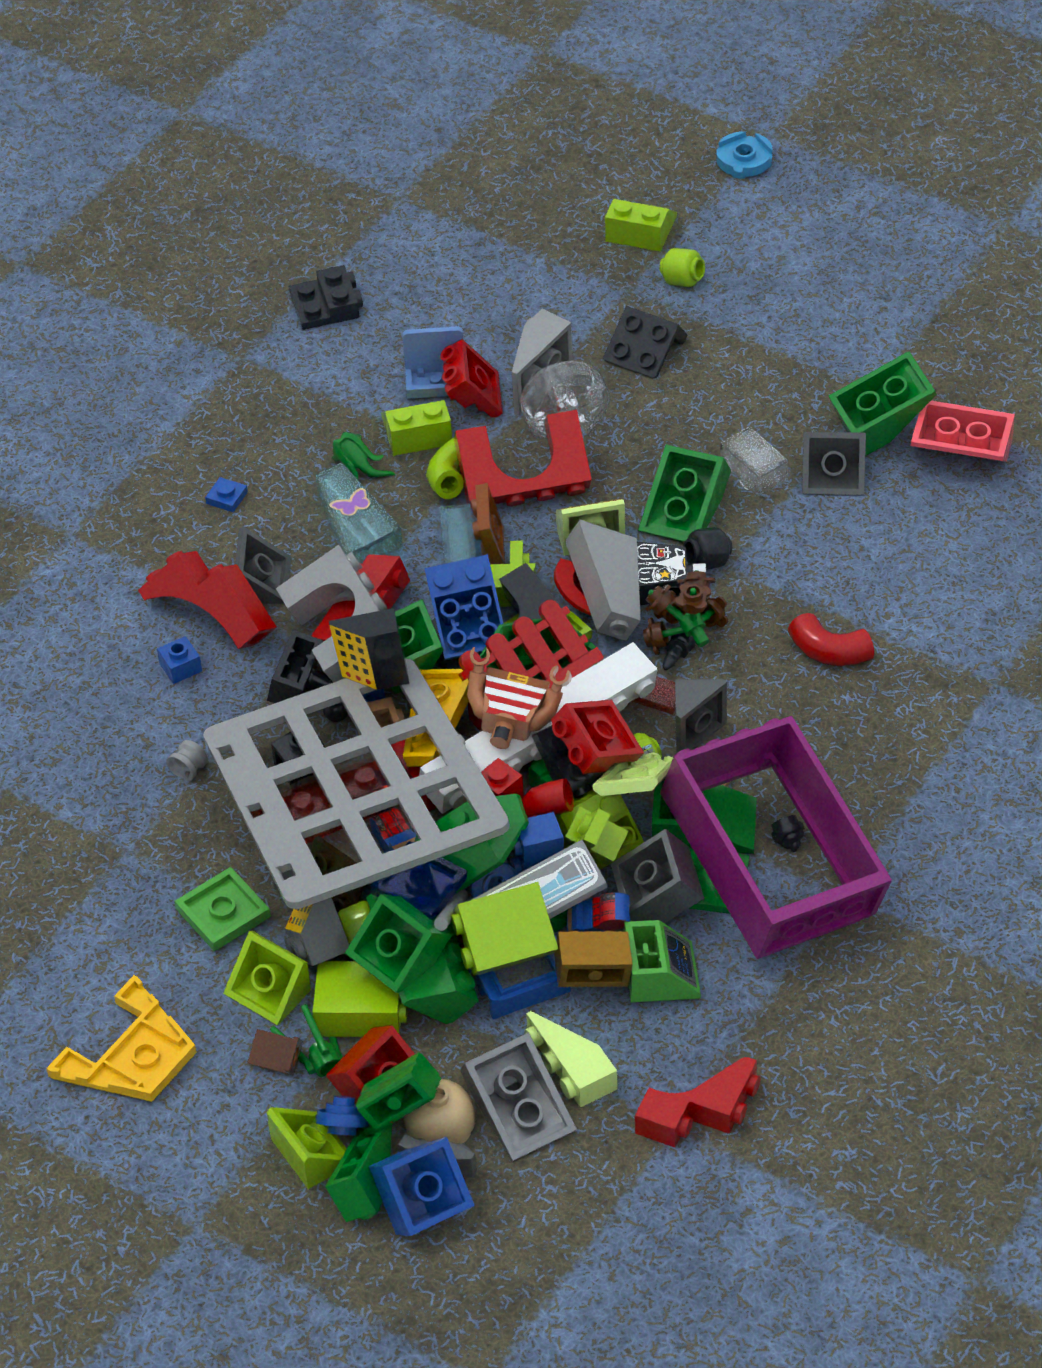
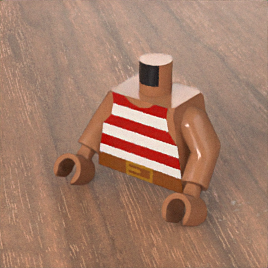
M473 647L470 652V660L474 664V668L469 674L467 696L474 715L482 719L481 729L492 733L490 743L494 747L507 749L512 738L522 741L527 740L532 731H539L551 722V719L557 713L563 696L561 689L571 682L572 675L569 670L563 681H557L555 676L559 666H554L550 671V679L553 682L551 688H549L550 682L491 667H488L486 673L483 670L484 665L489 662L490 652L486 649V659L478 662L473 657L475 647Z

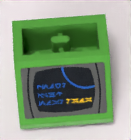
M660 920L624 922V931H628L633 964L628 985L630 1002L700 999L701 992L692 941Z

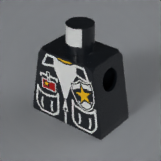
M637 542L640 605L649 604L646 601L649 590H654L657 586L663 588L669 584L671 586L669 591L672 590L677 596H680L678 580L685 579L688 572L695 570L706 573V563L687 564L686 548L683 546Z

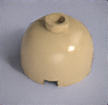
M441 1079L438 1088H436L437 1092L434 1099L404 1116L407 1135L415 1139L426 1140L427 1142L447 1137L449 1141L455 1144H462L468 1140L476 1122L474 1105L471 1096L462 1086L450 1080Z

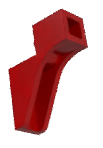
M743 1057L698 1087L687 1092L668 1093L648 1088L635 1114V1134L674 1148L680 1137H688L693 1121L730 1134L734 1124L740 1125L747 1111L745 1101L748 1095L754 1097L758 1091L761 1077L757 1075V1060Z

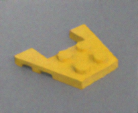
M133 975L114 995L116 1005L138 1018L96 1063L66 1047L46 1068L48 1077L152 1102L196 1054L195 1044L175 1020L164 1012L154 995L147 992L143 987L142 981Z

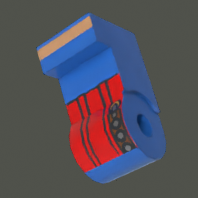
M397 808L370 818L372 832L384 853L415 842L416 833L412 832Z
M606 893L600 897L584 900L567 909V932L616 931L624 928V922H630V896L624 893Z

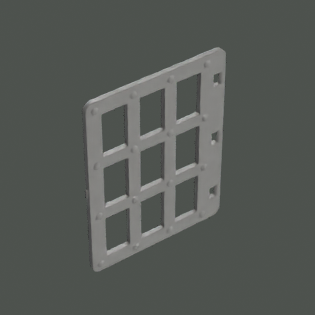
M406 659L409 684L399 686L416 715L382 728L362 696L376 689L345 678L212 725L204 731L205 743L285 904L289 908H304L503 835L510 827L508 816L465 747L466 742L461 734L458 735L420 670L411 659ZM342 702L360 735L324 748L307 714ZM286 722L303 756L267 768L250 734ZM427 732L446 766L410 779L391 744ZM232 751L234 756L224 760L221 753ZM370 752L389 787L352 800L334 765ZM314 773L331 808L294 821L276 785ZM457 783L478 819L440 832L420 796ZM399 804L419 841L382 854L362 817ZM261 809L263 815L253 818L250 812ZM341 825L361 862L322 875L304 838ZM292 870L295 876L284 880L281 873Z

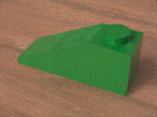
M392 1122L379 1132L375 1131L370 1124L368 1127L359 1128L325 1186L346 1222L358 1218L367 1220L380 1211L383 1201L369 1166L390 1157Z

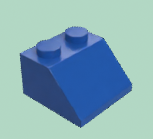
M447 1137L398 1152L369 1166L396 1235L412 1236L475 1206Z

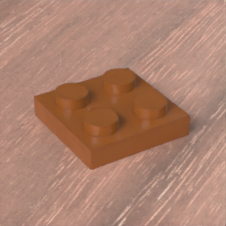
M488 483L475 485L476 499L471 500L475 518H477V521L472 523L475 539L482 541L481 553L482 555L488 554L490 564H505L503 523Z

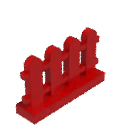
M546 600L539 606V615L542 621L534 625L530 618L523 616L513 622L512 630L516 636L513 640L508 642L505 636L499 633L487 638L486 649L490 652V659L484 665L483 671L487 673L488 668L486 666L495 661L498 668L503 671L531 678L539 673L544 681L550 682L549 688H551L553 682L550 679V671L554 666H559L555 676L556 680L563 681L568 670L573 678L602 660L604 656L598 647L590 651L587 650L584 644L589 640L585 634L579 637L566 617L570 613L567 606L561 608L556 601ZM545 628L549 629L561 648L554 654L539 633ZM520 644L534 664L527 671L513 650ZM471 650L464 652L459 658V665L463 671L458 675L462 681L467 678L469 680L470 671L474 668V664L470 660ZM474 651L473 657L476 661L482 662L486 659V657L481 659L479 654ZM566 656L569 664L562 668L558 660Z

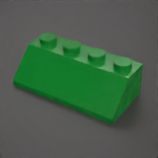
M419 884L375 892L366 897L371 910L380 894L401 896L432 921H435L446 906V901L439 892L431 891ZM452 922L445 929L452 936L434 965L399 993L403 1005L444 1024L453 1023L479 1002L474 989L475 981L464 966L461 948L456 939Z

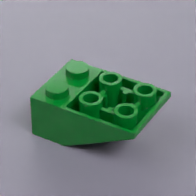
M664 779L654 789L652 837L666 829L689 848H692L660 794ZM724 785L702 791L737 853L754 854L757 798Z

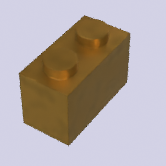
M628 931L558 932L556 941L558 950L554 953L558 987H628L633 965Z

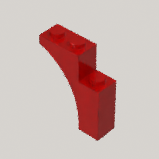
M182 551L175 552L166 559L167 564L162 569H157L146 577L147 582L138 589L144 600L163 596L181 598L196 604L211 614L223 626L238 649L256 645L277 628L237 564L225 567L219 564L209 570L197 551L187 553Z

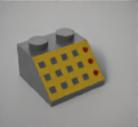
M332 898L304 908L293 909L285 927L288 938L284 939L287 951L303 959L311 966L346 952L349 943Z

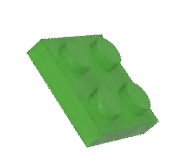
M232 867L174 901L176 910L214 952L271 917L270 908Z

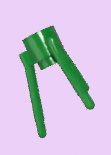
M303 1004L301 1006L302 1012L316 1042L309 1048V1057L307 1058L301 1052L299 1061L305 1066L309 1075L316 1072L319 1077H325L343 1058V1055L339 1049L337 1037H328L330 1043L324 1040L308 1006ZM272 1026L270 1028L272 1033L285 1036L277 1027Z

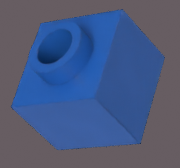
M186 636L157 648L159 664L173 684L202 672L200 656Z

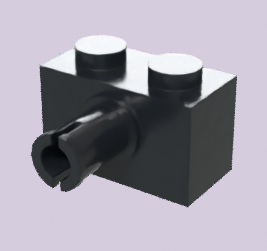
M292 630L272 677L267 701L277 703L303 694L306 690L309 691L310 688L317 689L333 683L326 673L317 670L316 665L318 661L312 652V649L321 644L323 640Z

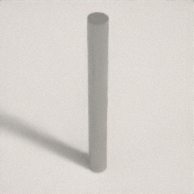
M465 889L452 896L434 921L436 929L444 931L451 923V915L455 914L454 908L456 905L466 902L468 899V892Z

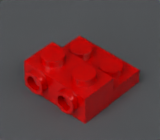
M463 339L444 348L440 355L441 360L444 362L442 380L446 383L445 391L449 398L453 401L456 400L464 408L475 404L478 410L484 411L490 417H498L503 414L499 372Z
M612 700L565 703L551 719L554 735L561 738L569 750V760L572 764L577 765L583 774L606 772L614 763L637 761L644 754V751Z

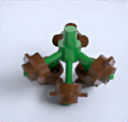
M695 570L688 572L685 579L678 580L680 596H677L672 590L669 591L671 587L669 584L663 588L657 586L654 590H649V595L646 598L649 605L645 610L647 612L649 610L654 611V616L657 619L664 618L670 624L679 623L680 625L679 627L666 629L663 621L655 623L652 617L648 618V627L643 629V640L648 648L653 647L655 655H660V648L668 646V636L685 633L687 637H693L698 647H703L710 641L703 630L706 626L713 627L717 624L719 627H724L728 623V618L725 616L726 600L720 596L716 599L709 598L711 595L710 583H715V578L706 577L705 572Z

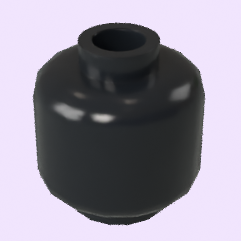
M717 527L692 531L683 545L686 548L687 562L690 564L706 563V570L724 566L733 549L731 539L726 536L722 529Z

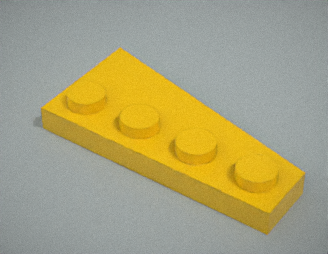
M462 669L420 670L455 729L469 702L467 696L468 678L464 681L461 680L458 674L463 671ZM413 708L410 710L409 718L416 715ZM427 732L405 740L403 758L407 767L423 766L440 756Z

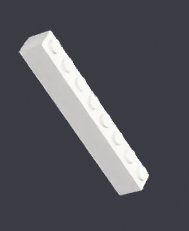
M632 642L576 675L567 686L562 687L561 692L563 696L557 712L565 703L612 700L620 712L629 702L638 697L643 698L652 692L655 687L658 669ZM549 722L547 725H545V726H544L543 728H541L539 731H541V730H543V729H545V728L551 726L553 723H552V722ZM481 731L465 741V747L480 772L497 758L504 761L517 772L530 761H537L542 758L531 736L539 731H532L529 738L524 741L512 738L507 749L494 747L490 743L492 733ZM439 756L420 767L419 776L445 767L446 764L442 757ZM457 783L426 794L442 814L451 808L456 809L467 801Z

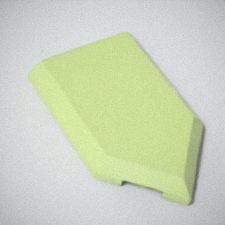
M652 752L643 755L637 761L631 762V766H628V762L614 764L592 785L593 790L600 796L653 791L666 778L673 757L667 756L664 757V760H661V755Z

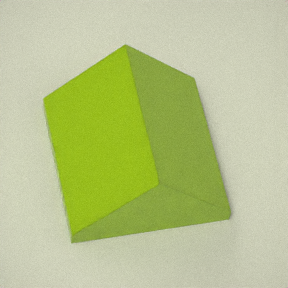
M249 931L223 994L272 1023L279 1025L311 991L308 963L258 933Z
M270 1107L267 1111L271 1140L307 1189L331 1177L347 1148L336 1134L327 1133L328 1126L316 1123L317 1111Z

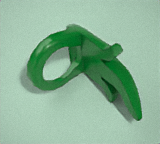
M343 432L341 438L333 441V456L331 458L335 462L340 461L351 472V484L356 483L359 474L356 468L368 477L395 475L392 471L376 470L370 465L367 458L372 461H380L384 455H374L364 444L360 434Z

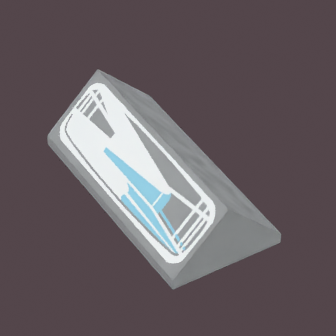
M580 840L474 899L539 882L548 916L551 919L606 889L608 886L584 841Z

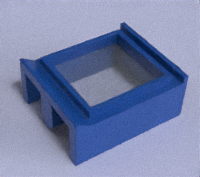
M554 954L476 976L480 995L484 996L487 994L489 998L490 1015L493 1020L571 992V987H558Z

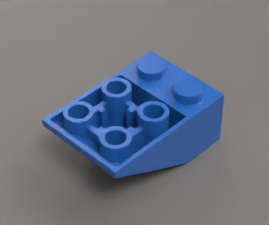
M488 554L424 568L439 637L444 649V659L458 658L464 652L472 650L473 647H475V652L481 653L486 647L487 638L494 634L500 624H504Z

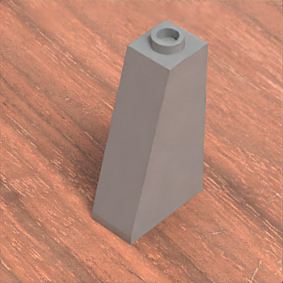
M579 520L566 539V546L597 632L627 641L641 621L637 538Z

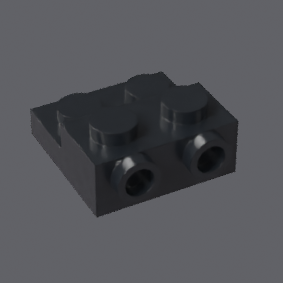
M345 265L317 270V280L289 285V292L302 330L360 318L359 308L363 307L360 290H353L356 288L355 276L353 271L347 272Z
M552 725L531 735L552 781L566 778L570 783L574 798L592 790L590 783L599 779L605 773L583 774L580 768L569 760V750L561 738L554 735Z

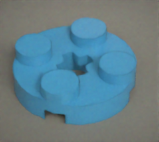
M734 132L720 140L719 147L716 150V162L720 169L731 174L734 178L743 179L755 176L771 167L772 144L766 137L755 133V137L746 136V132Z

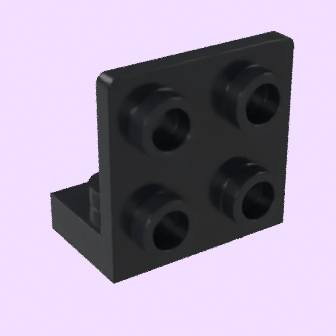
M626 306L603 359L606 362L655 379L660 373L673 342L682 345L688 335L679 324Z

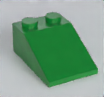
M910 351L830 394L829 399L847 432L866 433L865 456L890 443L937 394Z
M665 445L638 531L684 543L692 531L707 528L723 498L731 473L725 458Z

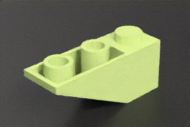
M532 1011L526 1013L527 1029L524 1030V1033L529 1032L536 1048L538 1047L542 1052V1060L550 1074L556 1072L561 1079L559 1081L560 1087L567 1099L574 1098L581 1108L618 1089L617 1070L599 1045Z

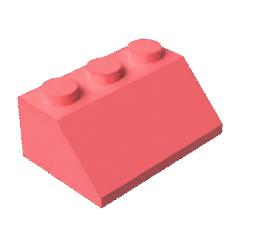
M930 401L919 412L911 439V446L1007 462L1013 439L1015 414Z

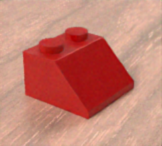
M393 1025L371 1028L326 1074V1077L342 1096L355 1097L356 1104L359 1096H361L360 1093L364 1084L415 1055V1053Z

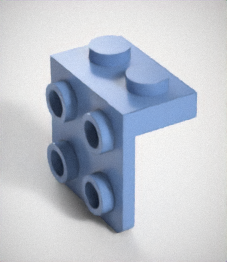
M454 326L405 330L402 333L407 399L448 396L445 391L446 383L442 380L444 362L441 360L440 355L444 348L463 339V329Z

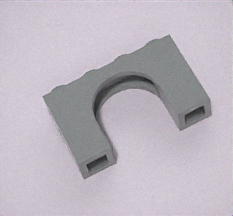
M337 545L276 588L287 609L301 625L329 606L340 601H355V609L352 616L387 609L377 592L371 593L375 586L365 572L359 573L358 570L363 567L353 552L346 554L340 545ZM331 636L312 649V652L323 671L334 683L345 678L342 677L333 637Z

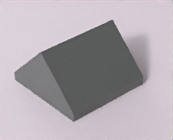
M803 432L802 494L864 495L866 433Z
M242 526L238 533L235 564L238 565L262 604H285L276 588L289 579L291 556Z
M675 679L676 754L684 749L693 750L727 724V682L724 679Z

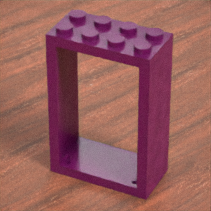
M792 716L781 720L778 718L771 719L763 726L751 730L745 728L738 731L734 736L722 740L716 738L707 742L702 747L693 750L684 749L673 756L660 794L756 959L854 924L877 913L892 879ZM771 767L842 883L838 887L775 910L770 909L702 791Z

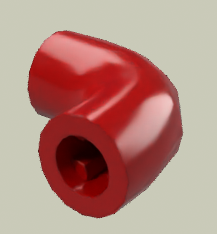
M811 613L797 616L789 624L788 633L794 643L806 656L817 662L841 667L859 664L874 658L873 642L865 629L845 634L831 633L825 630L817 617Z
M566 778L549 781L533 787L521 798L527 818L551 812L558 815L572 812L574 809L572 788Z

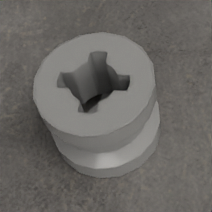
M184 740L179 745L178 752L172 753L167 758L166 763L174 775L190 782L196 777V770L204 768L209 760L201 746L191 740Z

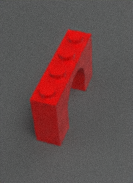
M577 410L546 415L545 429L551 453V463L543 473L530 479L512 478L497 467L492 457L486 425L456 430L454 442L461 475L464 480V491L468 509L472 508L471 500L476 499L475 485L488 483L495 504L506 502L507 506L510 507L521 505L528 498L537 497L538 501H546L555 498L556 493L567 492L568 496L585 493V488H590L592 478Z

